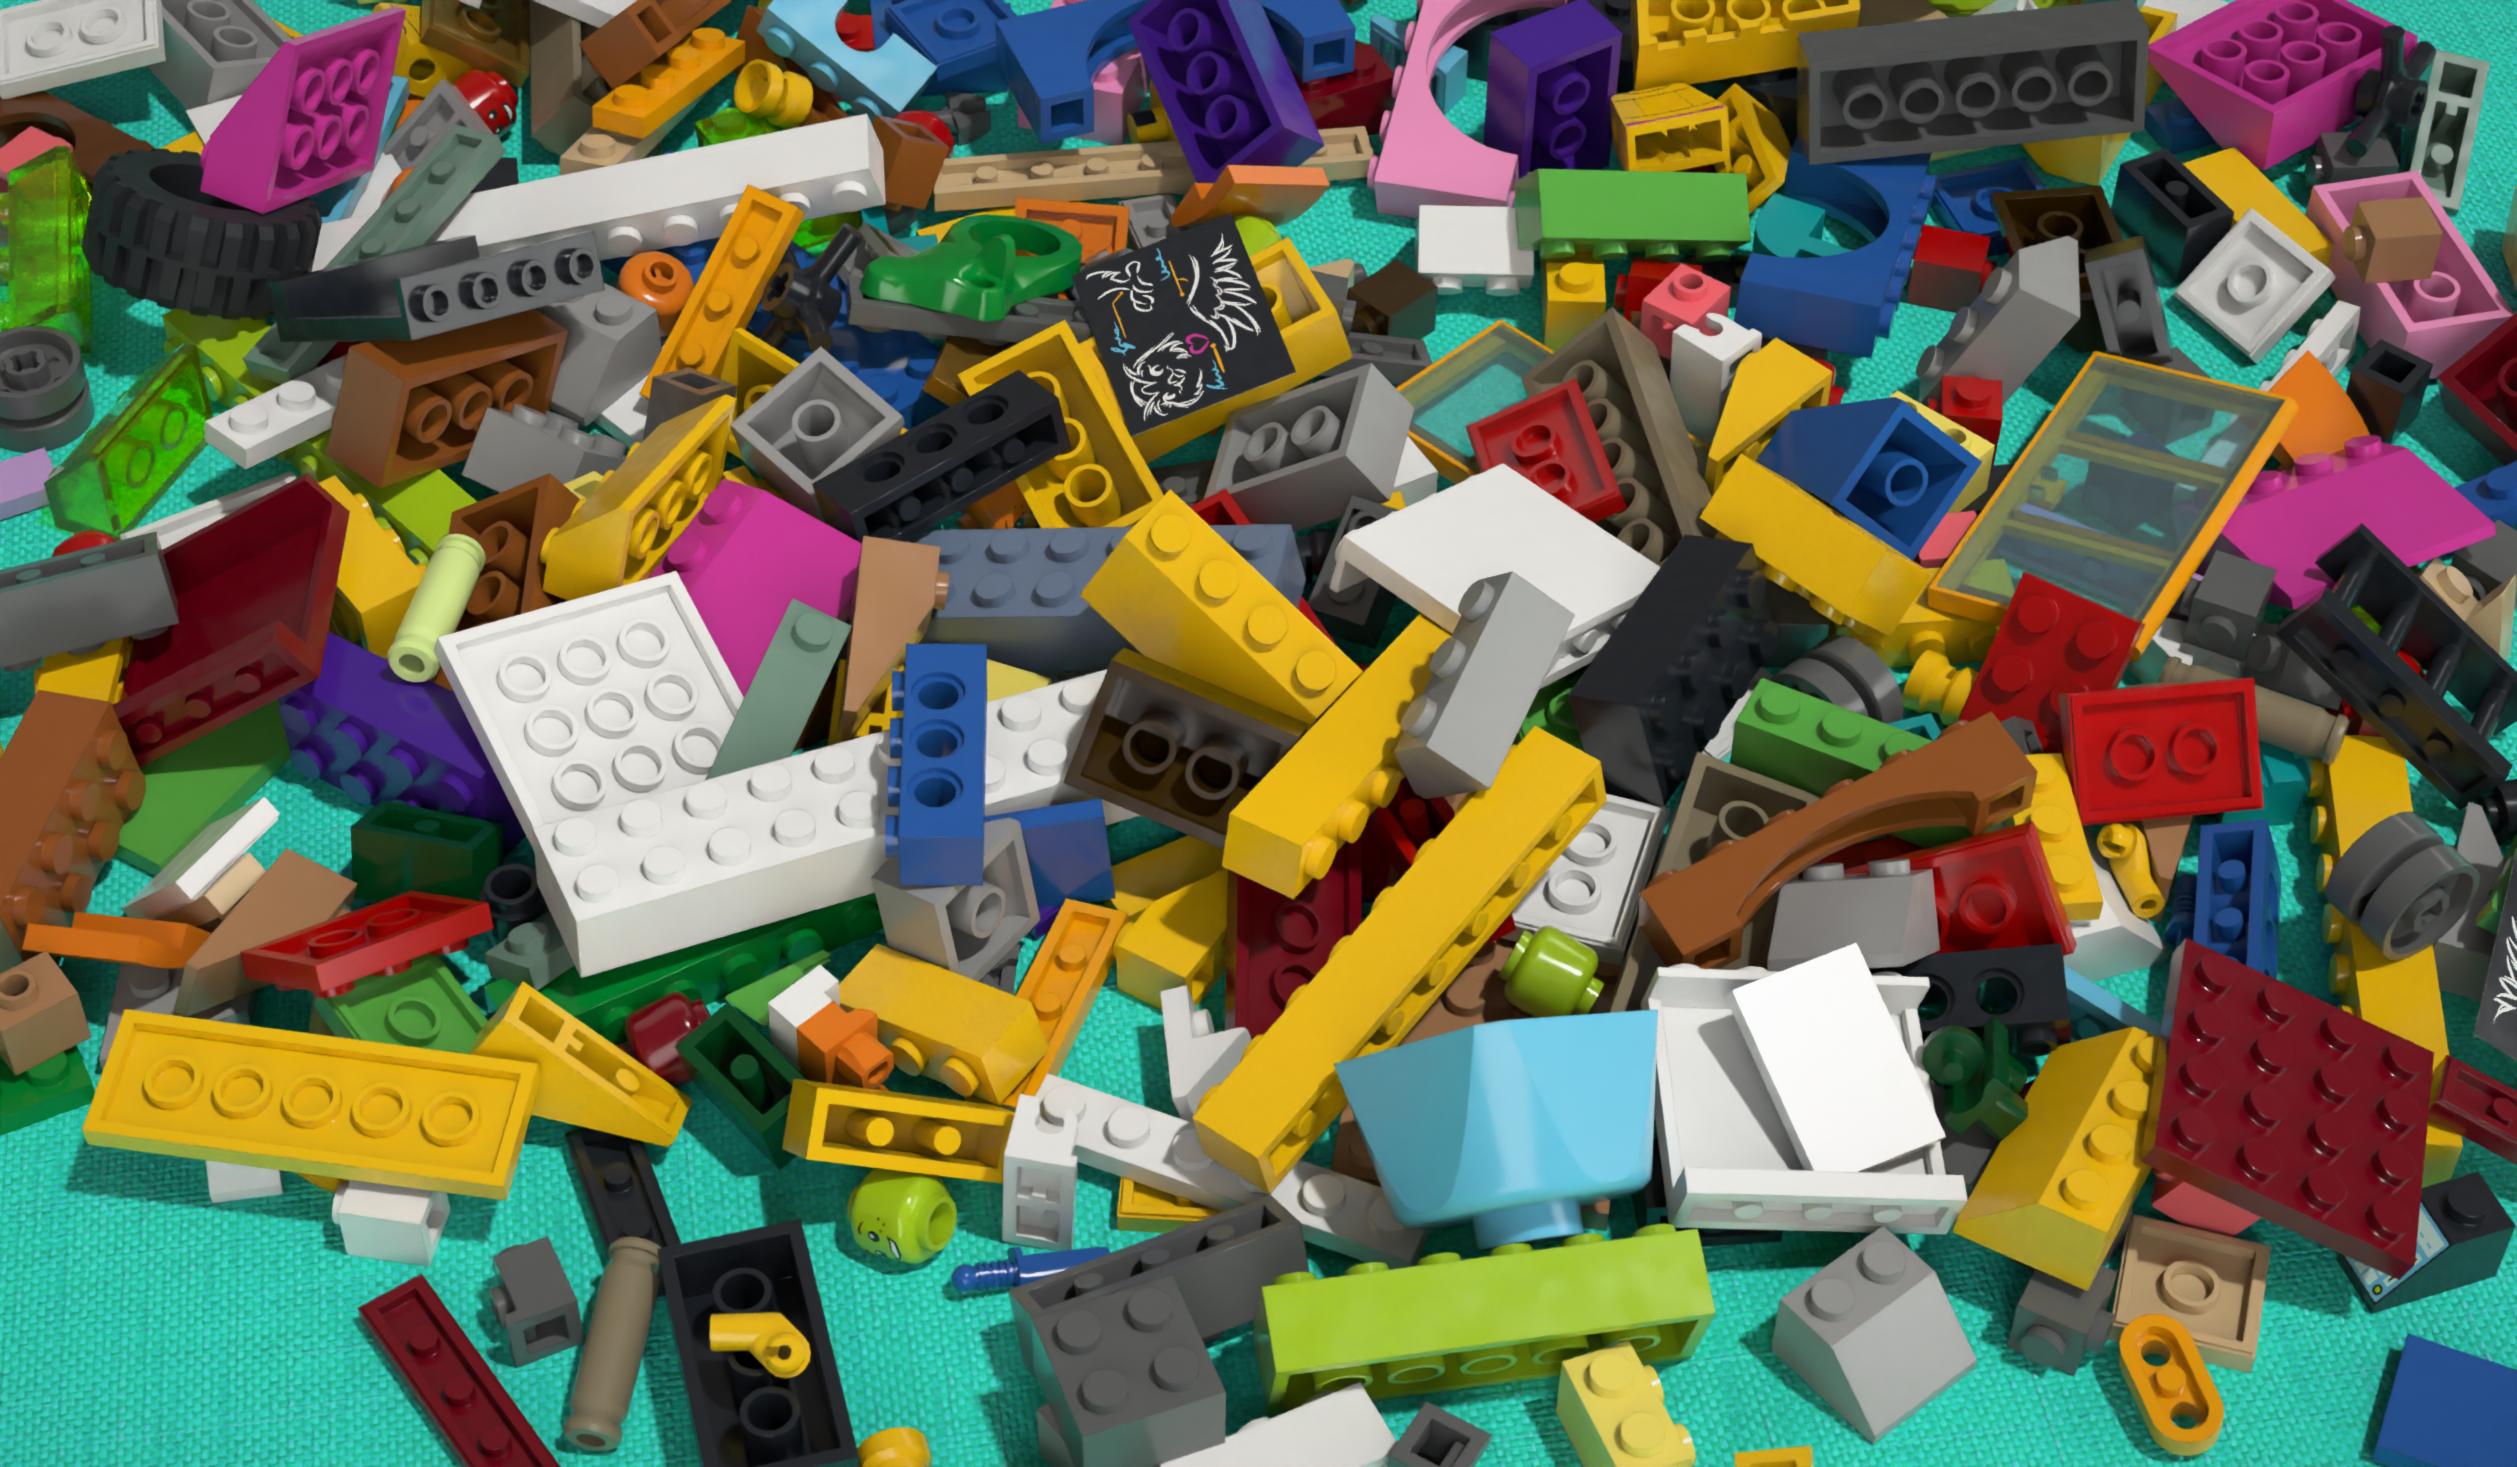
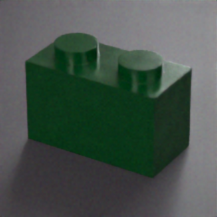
M382 800L351 826L352 879L358 883L354 899L378 903L409 891H417L479 901L480 891L484 886L486 877L494 869L503 866V824Z
M727 1002L674 1047L694 1085L780 1171L797 1156L782 1149L793 1079H806Z

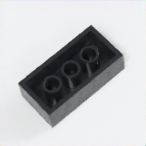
M1685 534L1568 694L1584 752L1601 761L1606 794L1665 806L1680 783L1686 780L1696 753H1702L1709 741L1718 735L1722 722L1738 699H1741L1746 694L1751 680L1766 658H1770L1773 655L1778 641V629L1776 623L1771 619L1765 594V576L1759 570L1753 543Z
M801 1219L657 1249L665 1303L700 1467H860L858 1450ZM781 1313L809 1343L811 1355L808 1365L797 1376L782 1378L769 1372L749 1351L712 1352L710 1347L711 1314Z

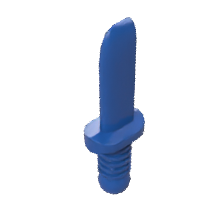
M2184 874L2175 882L2176 892L2173 898L2172 919L2165 928V939L2175 947V950L2186 938L2193 941L2197 877L2192 874Z
M1012 1247L1007 1250L1008 1259L1003 1261L996 1260V1262L989 1261V1263L982 1262V1264L978 1262L974 1266L968 1264L957 1266L951 1274V1283L960 1292H969L975 1288L978 1291H982L983 1288L985 1290H990V1288L997 1289V1287L1004 1288V1286L1008 1288L1011 1285L1016 1288L1107 1255L1110 1251L1107 1247H1093L1023 1255L1021 1247Z

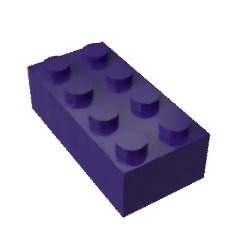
M1151 0L1127 20L1196 183H1215L1227 165L1299 167L1325 146L1260 0Z
M328 632L320 678L278 698L279 711L283 719L293 766L310 779H321L345 791L353 800L360 804L376 806L384 800L503 824L504 859L526 837V834L455 693L430 680L425 682L406 681L394 673L386 659Z

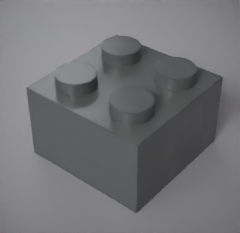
M1173 1275L1032 1318L1034 1372L1075 1467H1152L1225 1443L1226 1391Z

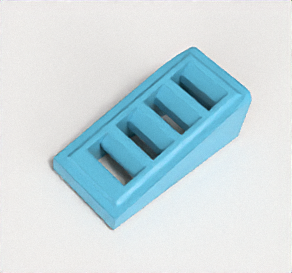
M1375 14L1370 19L1369 45L1375 48L1395 73L1397 66H1406L1408 54H1405L1404 51L1407 26ZM1386 42L1391 44L1390 52L1385 51ZM1451 45L1441 58L1430 85L1431 94L1438 108L1444 113L1450 111L1466 94L1468 51ZM1401 52L1406 55V59L1401 57Z

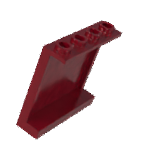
M307 473L162 550L178 601L179 624L169 626L167 631L156 637L141 640L134 639L121 699L112 705L121 727L127 735L128 743L139 768L320 678L350 511Z

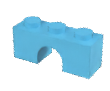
M773 0L767 7L756 32L764 38L768 47L782 57H789L808 72L814 84L822 90L835 93L852 107L856 116L867 114L871 124H873L876 115L893 118L901 112H907L926 89L938 68L895 33L891 35L882 47L871 52H859L845 45L836 32L835 24L838 22L849 0Z

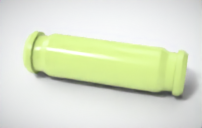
M449 534L441 538L435 547L434 554L429 560L395 635L394 642L387 653V661L390 668L397 676L406 681L425 682L432 679L439 670L440 663L434 653L437 638L455 633L478 581L479 574L486 562L483 548L473 538L463 534Z

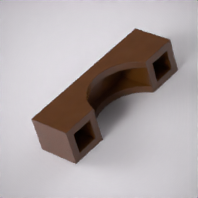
M43 90L2 100L0 96V148L30 126L54 137L62 138L73 145L74 151L67 161V166L77 206L86 211H89L97 169L107 159L119 152L125 154L128 150L141 149L143 151H151L154 148L147 141L139 140L113 127L106 120H100L74 107L67 100L59 99Z

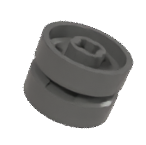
M21 326L1 332L0 446L20 453H28L41 448L51 451L79 438L92 423L95 407L77 342L66 332L48 326Z
M1832 635L1823 639L1804 653L1798 660H1795L1769 679V681L1886 724L1900 721L1903 717L1901 692L1887 665L1868 646L1848 636Z
M2401 812L2387 817L2371 827L2348 848L2329 877L2326 886V897L2353 925L2361 927L2363 935L2387 958L2403 960L2433 945L2459 921L2478 891L2480 875L2478 870L2452 846L2445 845L2443 838L2418 814L2414 812Z

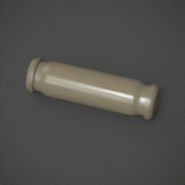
M2174 656L2166 661L2158 683L2178 684L2235 679L2236 677L2198 664H2184L2181 662V658ZM2255 684L2259 741L2304 757L2315 756L2321 758V763L2327 765L2335 762L2349 726V720L2346 716L2341 714L2338 717L2330 715L2321 707Z
M622 1237L611 1243L609 1247L608 1257L610 1263L603 1270L569 1403L571 1416L565 1420L563 1432L567 1440L587 1450L609 1451L617 1447L622 1440L623 1432L620 1427L628 1416L660 1287V1265L657 1249L661 1247L647 1239Z

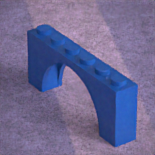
M1087 0L995 21L997 67L1041 144L1094 132V87L1092 84L1101 71L1113 60L1138 47L1127 20L1151 0ZM1260 0L1290 69L1298 76L1302 83L1354 71L1356 26L1338 0Z
M1797 135L1790 152L1783 196L1825 209L1826 215L1849 225L1864 236L1870 244L1854 251L1824 257L1793 258L1751 253L1740 280L1734 322L1747 330L1756 329L1762 333V337L1778 338L1781 341L1872 358L1878 337L1889 339L1895 311H1898L1903 286L1906 285L1911 262L1915 257L1923 224L1925 225L1928 208H1931L1937 175L1928 174L1931 153L1809 165Z

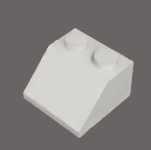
M1419 205L1415 229V270L1418 274L1438 286V295L1459 294L1463 292V287H1486V293L1489 295L1513 296L1520 293V288H1530L1534 276V250H1519L1516 207Z

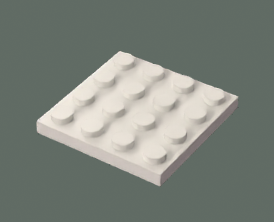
M677 571L437 638L434 653L533 850V827L706 780L744 700Z

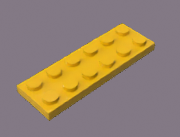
M124 1009L82 1132L88 1145L507 1201L540 1085L541 1074L538 1063Z

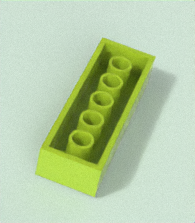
M1656 1224L1636 1230L1632 1233V1238L1604 1241L1603 1235L1589 1233L1570 1237L1561 1242V1247L1533 1251L1532 1245L1528 1243H1513L1491 1250L1489 1257L1461 1260L1459 1254L1448 1252L1426 1256L1417 1262V1266L1389 1270L1388 1265L1385 1263L1370 1262L1353 1266L1344 1272L1345 1276L1316 1279L1315 1274L1311 1272H1294L1279 1276L1272 1281L1271 1286L1261 1288L1252 1330L1266 1416L1286 1413L1303 1406L1308 1399L1320 1392L1327 1390L1336 1392L1358 1382L1362 1384L1371 1401L1559 1376L1562 1361L1626 1341H1630L1642 1364L1690 1358L1693 1356L1716 1314L1698 1229L1676 1232L1675 1226L1671 1224Z

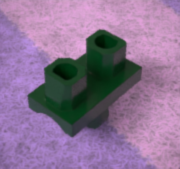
M1991 1017L1984 1024L1980 1039L1973 1031L1955 1025L1940 1027L1928 1036L1924 1042L1922 1060L1924 1068L1931 1078L1944 1084V1122L1961 1135L1975 1122L1999 1142L2025 1121L2028 1117V1103L2018 1093L2027 1081V1069L2009 1054L2007 1027L1995 1017Z

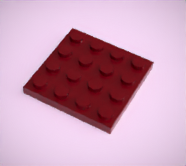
M2186 938L2172 954L2140 1162L2400 1280L2415 1266L2434 1052Z

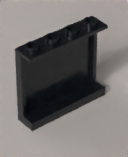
M585 231L484 257L479 256L475 235L458 236L268 282L280 342L412 341L605 290L594 231Z

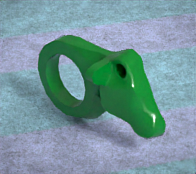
M987 214L965 217L953 224L937 245L906 257L883 256L869 263L865 269L859 289L868 297L878 300L912 304L984 322L1001 321L1006 317L1011 307L1021 302L1061 292L1074 286L1072 275L1079 273L1081 270L1082 244L1074 235L1058 226L1016 216ZM1015 249L1026 251L1038 256H1018L1016 255Z

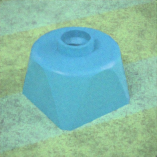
M1658 1010L1496 1021L1473 1025L1334 1064L1395 1221L1405 1228L1434 1229L1472 1224L1476 1251L1486 1252L1507 1244L1528 1243L1536 1245L1585 1234L1580 1206L1624 1197L1644 1189L1652 1175Z

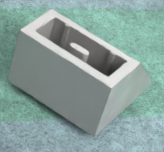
M514 404L511 412L487 407L461 475L500 493L548 473L552 474L562 484H565L592 471H596L603 476L610 469L615 471L626 459L624 453L627 445L603 434L593 432L590 435L578 430L579 423L550 411H545V414L519 404Z

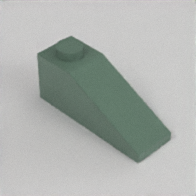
M2436 49V56L2419 78L2427 82L2428 96L2420 121L2414 129L2408 131L2404 173L2418 171L2444 211L2457 214L2462 199L2490 62Z
M792 598L706 780L791 757L850 632L851 625Z

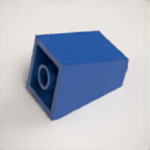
M1897 397L1791 410L1756 460L1759 464L1798 485L1912 561L1982 463L1968 450Z

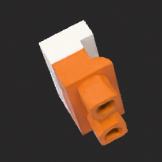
M821 965L817 966L768 1002L772 1046L807 1081L889 1091L881 1083L888 1078L894 1068L893 1053L878 1041L877 1014L867 1009H855L846 1013L840 1007L839 981Z

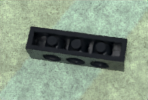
M1017 370L812 483L825 524L862 543L863 536L905 542L1071 448L1059 398L1023 372Z
M2062 943L1930 954L1901 967L1868 968L1871 975L1890 971L1906 977H1929L1930 987L1919 1007L1933 1004L1943 1008L1945 1012L1934 1020L1925 1021L1919 1019L1923 1045L1932 1032L1940 1027L1951 1025L1965 1027L1973 1031L1980 1039L1984 1024L1991 1017H1995L2008 1028L2009 1051L2016 1050L2017 1053L2024 1056L2047 1055L2051 1051L2057 1050L2058 1046L2071 1043ZM1992 999H2005L2014 1005L2009 1012L2001 1015H1992L1981 1009L1984 1003Z

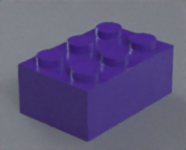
M1576 0L1491 32L1483 145L1502 152L1518 155L1519 179L1528 175V172H1533L1537 169L1601 170L1609 166L1612 143L1610 98L1616 95L1622 32L1587 0Z

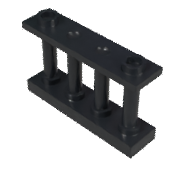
M2361 523L2319 555L2315 561V564L2336 583L2333 590L2331 591L2326 587L2282 620L2275 634L2461 811L2468 805V802H2474L2505 781L2513 766L2489 741L2492 735L2496 736L2517 721V671ZM2355 602L2381 626L2378 635L2352 611ZM2401 646L2427 670L2423 679L2397 655ZM2446 691L2451 693L2472 714L2469 723L2443 699Z

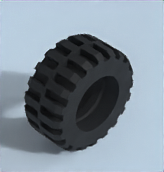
M153 148L151 151H143L141 149L128 150L125 154L119 152L112 155L97 169L82 242V252L90 269L96 275L103 276L104 282L112 287L126 290L130 296L140 300L147 299L156 302L157 306L171 310L177 308L190 311L192 315L203 317L214 315L228 320H239L241 317H249L252 320H265L270 315L275 316L268 282L312 272L322 226L321 215L312 198L306 197L268 213L261 214L200 191L204 172L200 166L201 155L197 152L184 150L182 153Z

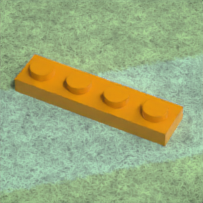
M699 28L694 30L592 106V127L640 139L646 138L744 63L745 41L726 37L723 31L715 28Z
M747 185L639 392L641 396L649 400L653 376L687 367L720 379L732 331L737 328L746 329L763 296L767 282L776 271L805 215L803 211L797 206L752 185Z
M1065 899L1016 996L1032 1002L1049 1050L1000 1106L974 1095L965 1097V1101L990 1104L1015 1112L1020 1094L1035 1096L1047 1074L1058 1076L1116 959L1113 957L1114 942L1122 927L1129 922L1128 912Z

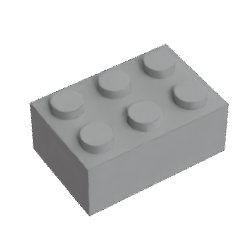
M1372 363L1232 411L1229 413L1204 499L1227 489L1251 524H1291L1293 532L1342 517L1352 495L1379 504L1388 502L1394 488L1414 407Z

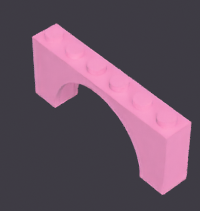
M1417 0V10L1421 12L1418 22L1410 21L1407 27L1404 45L1405 54H1408L1406 66L1398 65L1394 74L1392 97L1396 99L1393 111L1385 110L1381 121L1380 143L1384 144L1381 156H1372L1368 168L1367 188L1375 190L1378 213L1417 219L1419 205L1515 206L1514 182L1519 180L1518 155L1502 152L1478 143L1453 126L1438 108L1431 94V80L1438 63L1449 47L1476 25L1495 16L1516 10L1557 8L1567 4L1568 0Z

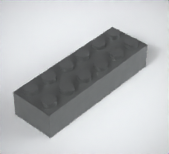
M2119 0L1797 33V135L1808 164L1816 165L2144 131L2149 27L2133 0Z

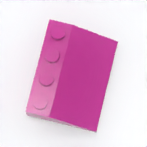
M2235 0L2149 44L2148 61L2221 148L2229 149L2236 147L2255 167L2265 171L2318 142L2320 133L2336 132L2362 118L2355 114V98L2359 84L2368 69L2375 68L2381 70V33L2385 27L2395 24L2347 0ZM2405 30L2404 61L2418 41V36Z
M394 6L285 41L210 135V139L205 144L200 158V166L204 170L200 191L265 214L373 171L406 9Z
M2360 436L2345 441L2343 450L2331 454L2313 453L2298 457L2294 460L2295 467L2281 472H2259L2195 573L2201 576L2205 575L2216 550L2277 569L2268 603L2294 610L2301 607L2324 588L2328 587L2331 591L2333 590L2336 583L2315 564V561L2319 555L2361 523L2407 567L2495 536V523L2408 448L2382 443L2379 436ZM2197 493L2194 496L2193 503L2171 510L2178 553L2215 497Z
M723 478L716 489L708 495L704 505L680 537L671 544L667 554L649 578L677 571L739 690L745 698L792 598L845 623L851 614L856 565L862 543L765 490Z

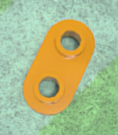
M2147 1314L2132 1320L2124 1328L2120 1337L2118 1363L2150 1435L2163 1449L2177 1455L2191 1456L2207 1451L2216 1443L2220 1436L2224 1407L2189 1331L2176 1319L2162 1314ZM2150 1353H2156L2163 1356L2167 1363L2162 1366H2152L2146 1363L2142 1357ZM2184 1415L2192 1418L2197 1425L2191 1429H2182L2177 1427L2172 1422V1419L2176 1416Z

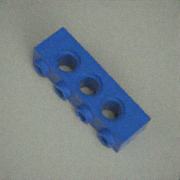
M906 644L905 671L892 672V711H903V718H890V759H901V766H888V807H899V815H886V857H899L900 885H983L987 644Z
M2268 820L2201 825L2193 941L2277 980L2281 871Z

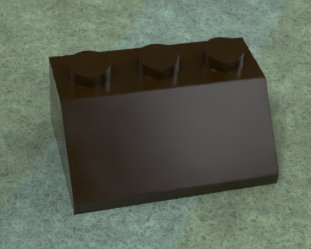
M2102 186L1990 193L1989 203L2010 259L2019 249L2069 236L2078 241L2080 319L2062 340L2078 353L2107 351L2084 264L2086 250L2123 240Z
M1123 648L1111 659L1063 783L1224 850L1231 811L1305 735L1309 724Z

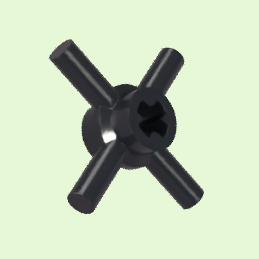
M2387 26L2382 30L2381 70L2375 68L2368 69L2359 84L2355 98V114L2358 117H2362L2363 120L2345 144L2349 154L2354 157H2363L2380 133L2386 132L2399 166L2401 165L2402 128L2414 129L2422 117L2428 96V84L2419 78L2436 56L2435 47L2429 42L2421 41L2417 43L2404 61L2405 30L2400 26Z
M844 223L814 265L803 270L800 268L794 252L790 249L786 250L763 292L762 307L775 317L760 335V340L779 351L791 334L803 331L811 351L815 352L820 346L826 351L831 348L833 340L828 330L839 314L842 294L838 289L829 284L864 238L856 228Z

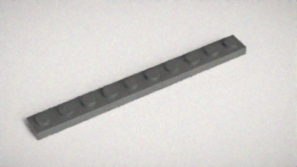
M848 276L845 303L848 324L858 325L869 332L885 333L891 329L915 331L931 339H946L952 335L977 338L982 343L988 345L1002 346L1009 342L1020 343L1066 320L1079 344L1093 337L1082 303L1079 301L1038 297L1011 307L1006 317L1001 321L984 322L912 304L874 299L860 291L859 286L862 277ZM1350 332V335L1346 336L1353 358L1319 376H1323L1326 379L1372 363L1397 388L1433 363L1424 340Z

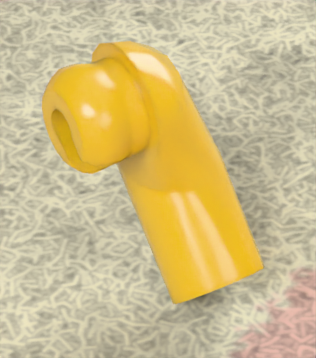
M2109 823L2105 825L2098 834L2097 846L2099 852L2104 857L2109 858L2111 871L2135 916L2145 919L2157 915L2163 909L2165 900L2152 877L2145 836L2137 827L2130 823L2122 825Z
M781 1313L711 1314L710 1347L712 1352L749 1351L769 1372L782 1378L795 1377L803 1372L808 1365L811 1355L809 1343Z

